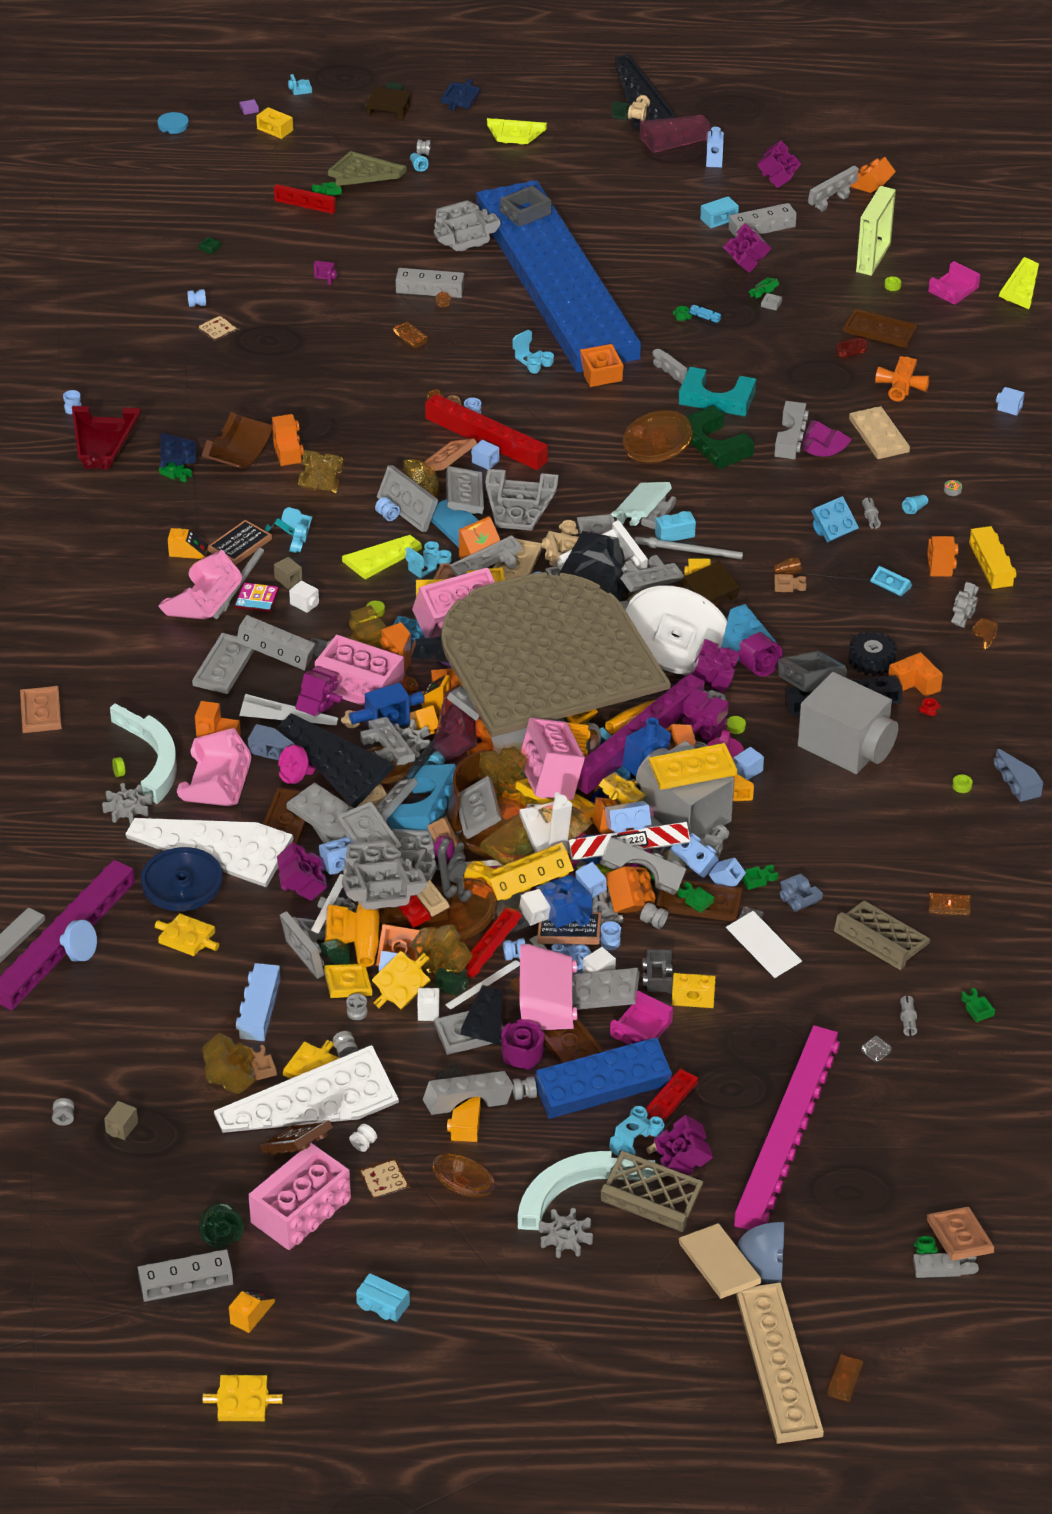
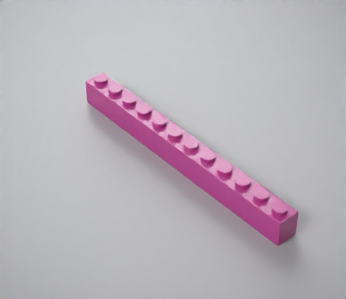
M813 1026L735 1212V1227L750 1230L769 1222V1210L774 1209L777 1200L775 1195L776 1193L780 1194L782 1190V1178L788 1175L790 1169L789 1161H794L796 1155L795 1147L796 1145L800 1146L803 1133L801 1132L807 1129L809 1123L808 1115H812L814 1112V1100L819 1099L822 1087H820L821 1083L825 1084L828 1076L827 1069H831L833 1065V1054L838 1053L840 1041H837L838 1032Z

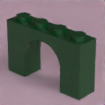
M711 406L679 420V434L719 470L753 456L754 441L745 433L726 440H715L706 436L723 428L724 414L715 406Z

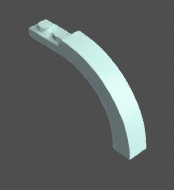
M114 704L110 707L111 722L148 742L158 755L153 770L141 781L142 796L151 794L152 801L158 804L169 792L176 777L177 763L173 739L168 730L152 716L148 715L143 719L126 708Z
M612 1151L587 1152L568 1157L548 1167L532 1181L522 1197L518 1212V1229L539 1230V1222L542 1220L546 1208L557 1195L567 1188L584 1181L608 1179L618 1158H612ZM623 1159L621 1164L623 1171L635 1167L632 1161ZM646 1168L640 1170L644 1179L655 1175L653 1169ZM637 1172L626 1175L628 1180H641Z

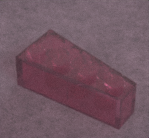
M704 115L640 121V138L653 153L706 140L710 131V122Z
M459 685L445 692L433 748L448 761L459 757L462 753L477 746L476 720L447 699L449 693L460 687Z

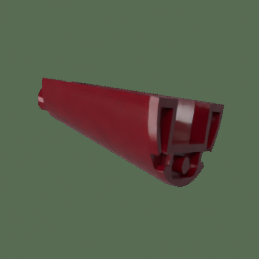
M72 406L78 459L83 463L84 468L110 469L140 420L141 408L123 407L122 414L124 418L93 417L89 406Z

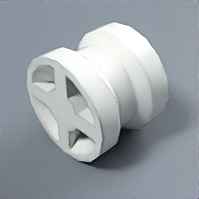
M361 1124L357 1132H354L349 1138L351 1144L357 1150L365 1152L369 1148V1144L376 1141L377 1134L369 1125Z

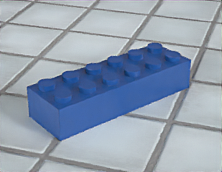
M656 1037L537 1070L535 1082L548 1119L665 1087L670 1081L672 1073Z

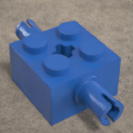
M399 682L365 693L364 709L349 713V719L352 725L366 721L369 726V721L387 717L393 726L398 724L400 728L410 725V706L424 703V696L421 691L408 695Z
M649 717V719H646L645 727L626 736L622 766L634 776H636L641 763L650 753L660 748L669 750L671 733L659 725L658 719Z
M572 874L557 880L551 879L550 882L536 887V890L540 889L551 907L549 920L556 928L577 921L582 927L589 923V916L592 915V895Z

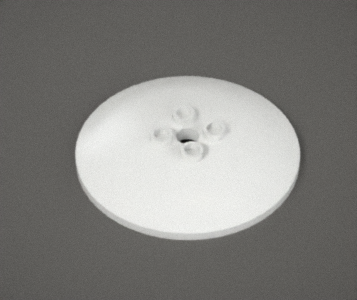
M666 585L650 587L637 593L630 600L625 610L660 667L666 671L682 675L691 674L697 651L704 639L719 644L718 648H721L727 624L726 618L713 603L688 589Z

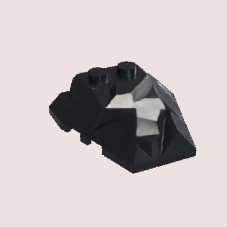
M582 531L558 575L560 576V573L588 579L599 584L600 589L606 593L613 594L619 602L627 601L629 589L620 579L624 574L621 569L624 564L619 539Z

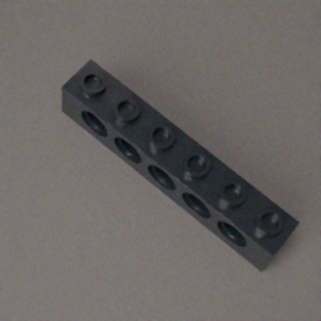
M897 675L852 680L892 699V704L902 703L903 687ZM797 687L785 688V706L790 716L800 715L801 703L813 691L804 692Z

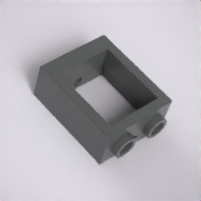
M533 185L500 198L501 213L519 227L551 214V200ZM528 202L531 204V206L521 210L517 208Z

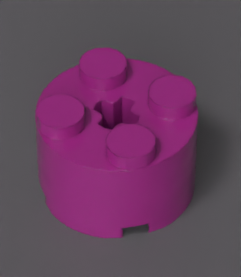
M762 632L742 640L739 645L740 663L760 677L768 676L776 669L774 666L783 655L782 648Z
M519 1019L517 1023L511 1024L510 1022L503 1028L501 1033L503 1062L527 1070L533 1069L540 1062L544 1054V1033L536 1022L528 1019Z

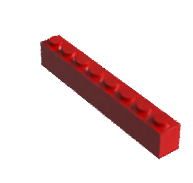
M435 394L425 402L426 419L468 439H475L477 443L481 440L499 447V453L535 470L540 469L548 462V445L438 394Z

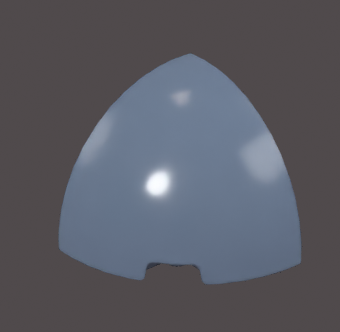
M784 1222L766 1223L750 1229L740 1238L737 1248L761 1277L762 1282L767 1284L782 1282Z

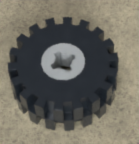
M865 631L863 635L861 632L858 634V637L854 636L850 642L849 664H852L853 669L857 668L858 673L864 672V675L867 676L869 673L872 676H876V673H879L880 676L884 675V671L888 673L890 664L896 661L897 645H895V641L891 640L889 635L885 637V633L877 634V631H873V633Z

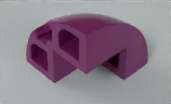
M811 420L804 435L803 450L816 456H831L842 451L852 439L838 430H831L819 421Z

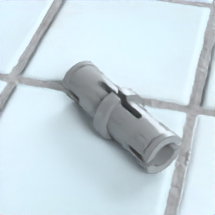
M865 498L862 501L865 509L864 515L868 519L870 528L873 529L875 526V529H877L881 525L878 509L875 507L872 498H869V500Z
M906 996L900 999L902 1008L900 1017L903 1021V1032L909 1036V1029H911V1036L917 1033L915 1021L917 1019V1012L914 1010V999L908 996L907 1003Z

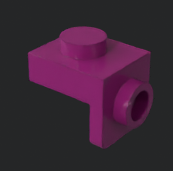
M315 261L314 278L327 279L328 285H332L333 280L337 278L335 263Z

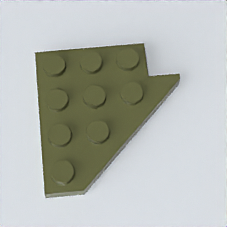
M350 151L328 170V176L336 179L337 186L399 179L406 173L407 166Z

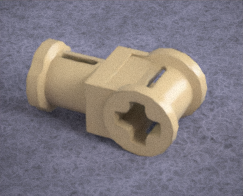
M640 95L637 97L636 102L630 105L628 119L635 118L645 121L647 107L650 104L647 96Z

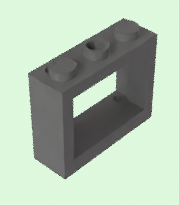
M819 650L778 659L779 677L804 692L815 690L832 672L845 678L847 676L845 665Z

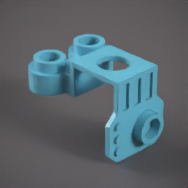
M526 330L513 338L515 358L526 365L529 372L538 373L541 369V364L545 367H550L554 363V354L542 351L534 354L529 351V344L532 341V331Z
M288 507L284 509L281 520L295 529L289 551L297 553L301 552L303 542L305 543L312 517L302 514L298 509Z
M430 541L425 544L423 557L410 547L405 549L408 570L419 578L436 570L437 564H450L451 552L448 550L439 551V544L437 542ZM426 566L428 570L422 572V569Z
M635 1106L630 1111V1116L616 1127L615 1136L610 1138L609 1148L618 1157L621 1150L635 1155L636 1151L633 1148L634 1138L639 1134L645 1137L648 1135L659 1136L664 1131V1122L660 1117H652L648 1120L645 1108ZM629 1124V1127L635 1131L629 1130L626 1125Z

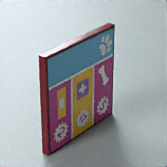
M243 582L234 608L271 612L279 587Z

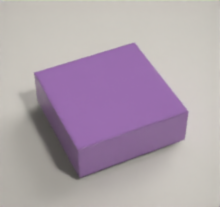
M255 99L240 102V108L244 115L259 112Z

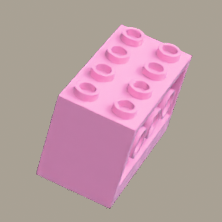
M488 568L419 588L412 610L425 638L441 637L444 618L448 610L458 599L462 600L474 589L495 583Z
M339 635L333 638L315 661V667L319 666L339 673L337 678L339 680L338 687L332 693L342 696L344 700L365 706V693L399 682L402 686L405 685L403 656Z
M530 717L518 760L535 796L554 798L555 793L559 792L561 795L566 796L568 800H573L585 758L567 722Z
M310 1143V1147L296 1154L248 1194L251 1223L286 1249H292L295 1245H299L310 1232H314L323 1221L332 1217L337 1209L349 1202L351 1198L349 1169Z

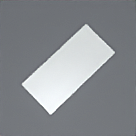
M754 911L726 927L774 978L802 962Z

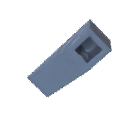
M256 724L248 738L250 754L279 760L282 751L287 746L296 745L275 728Z
M997 749L994 765L1001 772L1003 780L1010 786L1012 794L1016 795L1020 802L1041 797L1043 781L1035 769L1001 749Z

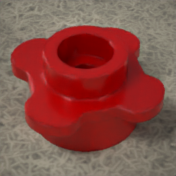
M925 698L918 710L926 715L935 716L937 714L936 711L940 709V704L933 698Z

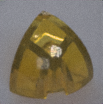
M403 460L404 474L436 498L439 494L440 486L435 470L420 460Z
M553 804L538 809L546 823L551 822ZM573 806L568 840L577 837L593 824L583 811Z

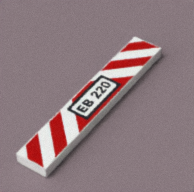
M687 822L641 830L568 840L571 861L601 857L611 837L621 838L626 841V844L631 846L638 845L645 850L689 843L690 837Z

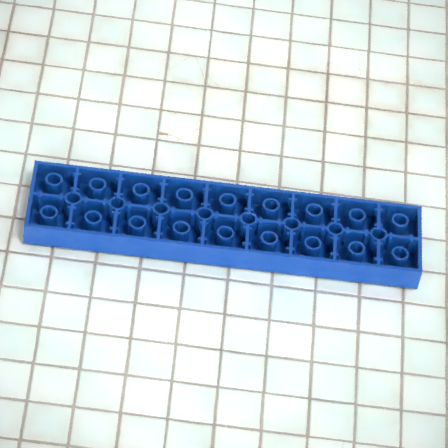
M529 181L476 192L479 210L486 209L488 215L494 213L499 218L501 224L492 235L576 373L583 372L580 357L581 349L612 344L622 363L639 360L641 342L553 204L551 203L550 215L520 227L501 213L500 198L532 185L547 197L538 181ZM528 202L517 208L521 210L531 206V204Z

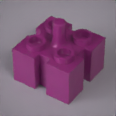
M782 140L768 148L764 157L757 164L762 171V175L764 177L769 175L770 182L776 188L788 182L801 165L794 154L790 155L788 147Z
M744 223L736 232L738 234L736 238H731L723 248L741 267L750 273L758 264L757 260L764 258L772 248L756 230Z
M704 639L697 651L691 675L711 684L710 688L725 693L732 681L739 652L727 647L718 648L719 644Z
M319 666L313 668L312 671L304 673L301 685L302 690L298 696L295 709L318 716L331 708L334 702L341 703L343 697L332 693L338 687L339 680L337 678L339 673Z
M694 689L683 702L685 717L683 718L682 725H691L693 734L699 733L705 740L711 741L719 738L723 730L727 731L728 719L725 716L728 714L729 702L717 697L713 699L708 698V693Z
M294 842L277 855L280 884L284 891L288 889L296 890L299 896L312 901L327 888L326 876L322 874L325 870L323 858L312 852L306 853L303 847Z
M685 1115L673 1124L674 1129L672 1131L666 1129L654 1139L658 1153L663 1155L660 1159L662 1166L689 1176L694 1172V1166H703L713 1156L709 1144L704 1142L707 1137L703 1124Z

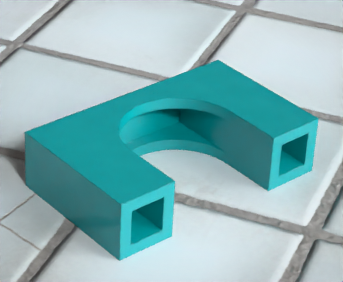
M689 367L679 390L680 405L702 409L715 406L723 413L746 417L756 393L755 378L739 376L736 386L731 391L714 393L704 388L706 384V369Z

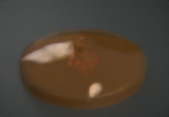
M662 410L645 414L632 422L623 435L625 451L629 457L643 463H657L669 460L684 451L690 444L693 436L691 423L686 416L676 411Z
M463 878L465 891H472L470 899L462 902L459 900L458 893L456 892L450 899L449 920L420 924V929L427 931L426 937L431 941L443 944L461 942L477 935L488 926L497 910V899L492 888L482 880ZM450 881V886H456V883Z

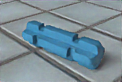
M697 305L690 307V314L697 315L715 323L721 320L720 313H713V311L703 307L699 308Z

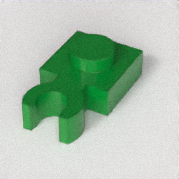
M336 182L322 183V185H312V192L336 196L342 194V188L337 186Z
M767 277L755 285L756 288L749 290L750 297L755 296L759 298L764 292L770 293L774 291V288L779 285L778 280Z
M174 462L166 463V467L159 468L161 475L173 480L178 477L180 481L187 482L186 476L192 477V470L184 468L183 464L175 466Z
M768 865L762 870L757 866L744 870L746 873L742 877L746 888L751 890L767 885V880L776 881L778 879V872L773 873L774 865Z
M689 882L684 883L685 890L679 887L677 891L679 897L685 898L686 904L700 913L714 903V896L700 887L693 889Z
M971 988V996L967 995L964 991L962 992L961 1000L966 1003L965 1009L975 1022L994 1016L995 1009L984 996L978 998V992L975 988Z

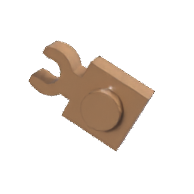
M775 574V592H793V589L805 591L806 577L799 576L793 578V575Z
M260 1045L261 1051L258 1053L254 1052L253 1048H249L250 1066L255 1079L260 1080L276 1076L274 1062L271 1055H266L264 1045Z

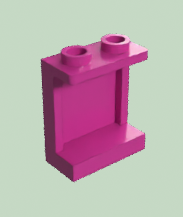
M953 261L950 263L949 272L940 279L930 278L928 292L955 305L979 288L980 274Z
M637 990L636 1004H632L618 1021H611L610 1036L628 1045L656 1037L658 1039L673 1021V1007Z

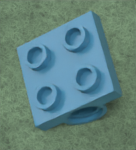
M843 496L811 510L815 518L813 521L814 530L819 536L824 535L827 543L859 528Z

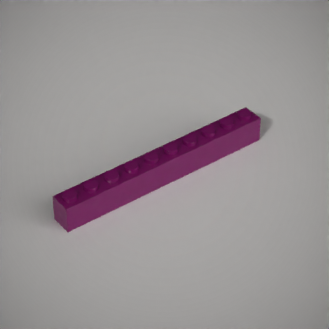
M688 674L584 759L576 789L588 794L600 784L602 779L619 769L623 763L626 736L645 727L646 719L654 717L658 719L659 725L667 729L684 715V700L694 689L704 692L705 681Z
M113 860L91 881L84 891L80 892L79 896L67 906L61 915L57 916L54 922L43 930L42 934L30 944L26 951L20 954L10 967L6 968L0 976L1 1006L13 1011L67 954L64 946L60 944V936L65 933L67 926L73 920H86L94 926L135 883L133 868Z

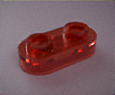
M854 338L839 342L836 345V354L842 358L862 354L868 350V341L864 338Z

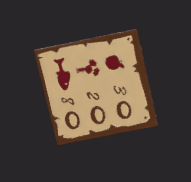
M221 315L196 326L214 341L239 329Z
M396 1158L358 1170L372 1199L411 1187Z

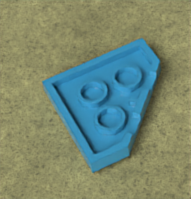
M746 604L730 609L721 647H727L739 652L740 642L758 632H762L774 642L776 641Z

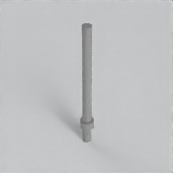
M635 537L636 544L647 545L648 548L656 549V547L735 559H742L743 552L657 540L655 537Z
M262 548L256 550L241 572L242 580L213 615L215 619H218L222 612L226 611L229 607V602L263 555L264 550Z

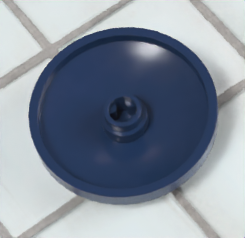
M177 847L158 853L146 863L141 874L142 890L146 898L154 905L171 911H188L206 905L217 896L223 882L222 869L216 858L206 851L192 847Z

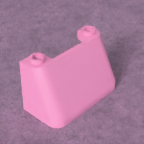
M223 550L217 551L195 562L190 568L189 577L195 584L192 589L189 587L183 593L173 598L164 599L159 604V608L167 616L208 619L217 612L240 584L242 575Z
M234 728L195 738L191 748V755L198 763L191 784L189 785L188 782H181L177 788L178 796L186 802L221 806L237 804L251 763V754L248 747Z
M520 945L521 1019L536 1022L541 1030L574 1029V1020H577V1007H573L572 977L573 973H577V960H573L572 956L534 945Z

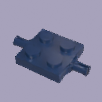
M469 78L465 83L451 82L441 97V103L449 105L450 111H454L456 106L470 109L481 93L480 87L472 86L473 80H469Z

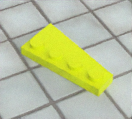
M1024 257L1000 291L999 297L1029 309L1039 263Z
M407 535L342 556V562L362 578L367 579L404 559L407 547L417 552L422 549V544L411 535Z

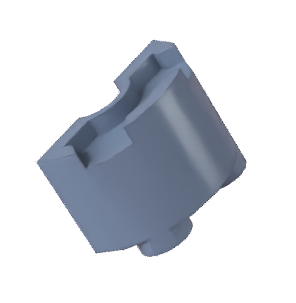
M802 874L780 882L782 889L780 897L783 902L787 901L795 912L816 904L822 899L823 893L816 886L811 887L809 880Z

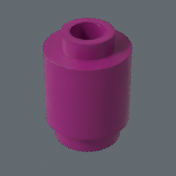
M447 835L438 836L437 840L433 841L435 861H437L438 866L439 846L444 838L449 839ZM449 839L450 844L446 851L447 866L453 857V839Z

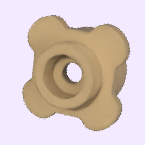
M565 520L559 525V529L562 531L561 534L571 536L578 534L576 523L572 520Z
M347 710L345 716L341 718V722L346 727L356 728L360 725V722L352 725L349 719V713L356 711Z

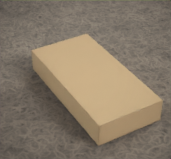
M428 880L427 887L416 895L431 917L449 908L448 902L431 880Z

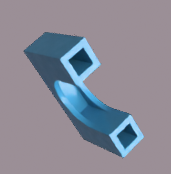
M455 764L424 765L413 777L416 778L418 783L412 790L413 794H432L417 803L400 804L386 819L391 830L429 831L427 826L441 819L449 803L452 779L456 768Z

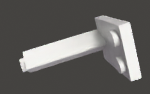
M620 521L612 523V530L602 535L619 539L622 558L625 562L632 560V564L639 570L647 569L648 559ZM572 550L559 556V561L556 562L559 570L562 569Z
M559 792L555 793L554 802L520 809L519 811L520 818L535 853L561 842L566 848L567 853H570L568 840L574 839L569 829L572 803Z

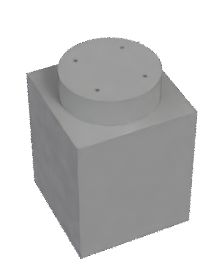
M832 672L801 703L798 746L855 774L869 761L879 764L891 751L898 734V723L890 719L892 699Z
M684 741L671 750L660 748L653 751L641 763L636 774V781L641 791L646 794L643 801L652 808L656 820L663 825L687 822L689 835L693 833L700 839H703L706 834H711L712 828L715 825L720 824L724 826L731 822L734 778L732 776L660 790L650 768L649 757L696 748L687 741Z

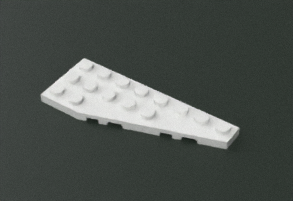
M134 818L126 832L128 839L162 851L177 847L201 849L216 858L222 872L264 887L268 886L278 868L277 855L290 845L294 839L292 834L257 822Z
M371 1045L214 1111V1115L222 1133L286 1127L298 1123L330 1120V1122L357 1120L399 1103V1099Z

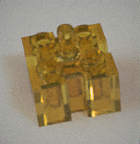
M304 450L302 465L306 468L305 472L300 471L298 485L310 490H317V486H319L318 489L323 492L337 494L339 479L336 478V472L341 473L343 459L340 456L325 454L323 458V455L318 452Z
M369 605L350 611L351 620H349L351 634L346 638L382 649L380 643L381 629L387 627L381 619L377 618V613L373 607Z
M516 747L501 749L499 754L495 750L480 753L479 767L483 771L478 774V781L489 776L493 782L496 797L502 796L503 791H506L508 794L519 793L520 791L515 789L517 781L524 779L520 773L525 771L527 757Z
M454 925L440 926L439 929L435 927L422 928L411 943L418 957L422 953L429 957L424 967L430 976L441 975L445 970L449 974L462 973L473 957L466 944L459 941L461 936Z
M220 1032L203 1046L204 1061L206 1062L205 1074L209 1083L218 1085L222 1083L225 1089L239 1095L256 1081L254 1068L250 1066L253 1062L251 1048L241 1043L234 1044L231 1038Z

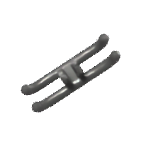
M444 838L438 850L444 896L451 898L457 892L459 900L466 902L472 896V891H465L463 874L467 865L464 862L466 859L462 851L465 845L462 842L456 845L453 857L447 866L446 851L450 840ZM450 881L455 882L456 886H450Z

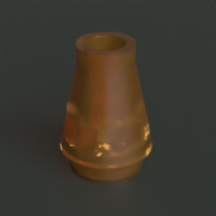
M792 556L775 564V574H798L799 571H802L799 557L794 558Z

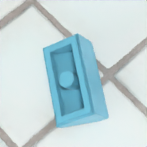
M881 566L877 568L870 582L899 596H902L912 586L910 580Z

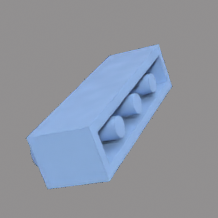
M255 963L253 971L249 972V987H245V1002H241V1017H237L236 1030H239L240 1039L265 1041L280 984V966Z

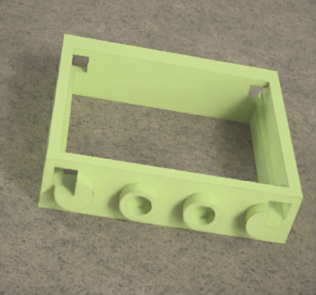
M880 186L861 216L856 272L872 276L891 244L895 189Z

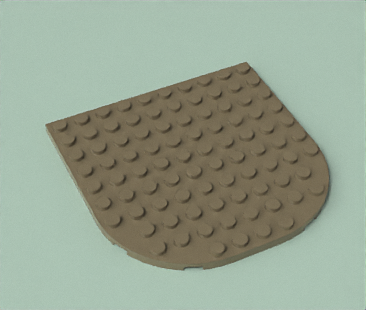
M546 572L479 587L470 591L469 595L462 600L458 599L448 610L442 624L441 641L445 656L491 737L527 728L530 717L557 720L670 689V681L618 599L613 594L606 593L600 589L599 584L579 576L560 573V576L547 575Z

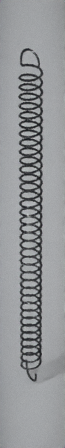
M457 710L406 772V776L410 771L414 775L410 776L411 778L405 779H413L420 768H422L453 727L459 722L460 716L458 718L454 715H458L456 713L462 710ZM416 764L420 767L416 769L417 771L413 769L415 768L414 766H416Z

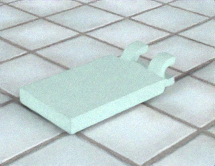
M670 482L640 483L624 502L611 513L612 517H617V521L619 520L622 525L627 517H632V520L629 522L630 526H636L641 517H647L672 489Z

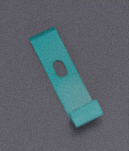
M277 518L274 524L291 536H294L295 529ZM268 524L265 528V531L269 532L272 526L270 527Z

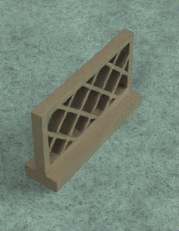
M866 901L861 902L846 914L843 912L838 914L834 932L899 970L905 967L908 959L930 943V938ZM865 909L870 913H861V911ZM863 919H870L873 922H864ZM878 920H884L888 923H878ZM880 929H889L890 932H881ZM894 929L902 930L904 933L895 932ZM897 939H906L907 942H898ZM911 939H917L921 942H911Z
M621 1150L607 1183L602 1187L601 1201L683 1232L686 1227V1221L703 1186V1181ZM623 1159L632 1161L635 1167L623 1171L621 1166ZM650 1168L653 1169L655 1175L644 1179L640 1170ZM637 1172L641 1180L629 1184L626 1175ZM671 1176L676 1183L665 1187L661 1178ZM623 1177L626 1186L621 1188L611 1186L614 1180ZM658 1180L661 1188L650 1192L646 1183ZM688 1183L696 1186L694 1192L686 1195L682 1189V1186ZM643 1185L647 1194L635 1195L632 1189ZM678 1187L682 1196L671 1200L667 1191ZM664 1193L667 1202L661 1204L654 1202L653 1196ZM684 1201L687 1208L682 1213L675 1210L673 1204Z

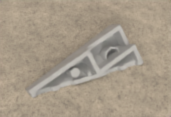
M245 694L239 715L284 720L292 713L310 723L337 725L338 721L337 717L322 713L318 716H313L296 710L295 706Z

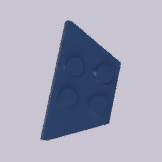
M161 433L160 468L166 467V463L174 462L175 466L196 463V441Z

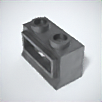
M647 949V958H643L642 961L643 970H647V973H643V986H647V992H667L672 994V950ZM652 967L662 968V978H652Z

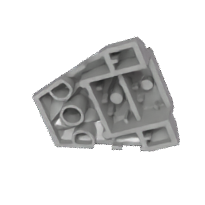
M467 200L436 210L434 235L440 243L446 246L449 245L456 251H465L470 247H479L484 243H488L490 240L489 234L496 232L501 223L496 214L491 213L488 215L486 209L480 211L478 205Z
M488 469L485 484L495 526L497 528L532 531L557 491L559 475L541 473L539 483L506 480V470Z
M392 829L391 831L402 845L400 851L401 858L404 860L409 859L412 862V868L415 870L419 868L423 872L426 881L431 880L436 870L431 833L427 830Z
M388 840L348 844L342 886L346 895L353 901H358L363 908L375 910L385 907L404 906L410 902V896L418 895L427 887V881L423 872L419 868L416 870L412 868V862L409 859L404 860L401 858V852Z

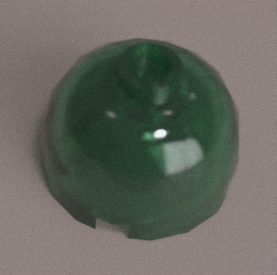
M222 1202L209 1205L202 1212L198 1228L202 1239L208 1246L220 1249L229 1247V1243L237 1242L244 1232V1223L239 1211L234 1206Z

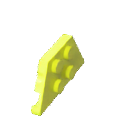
M487 118V126L497 142L529 144L547 128V123Z

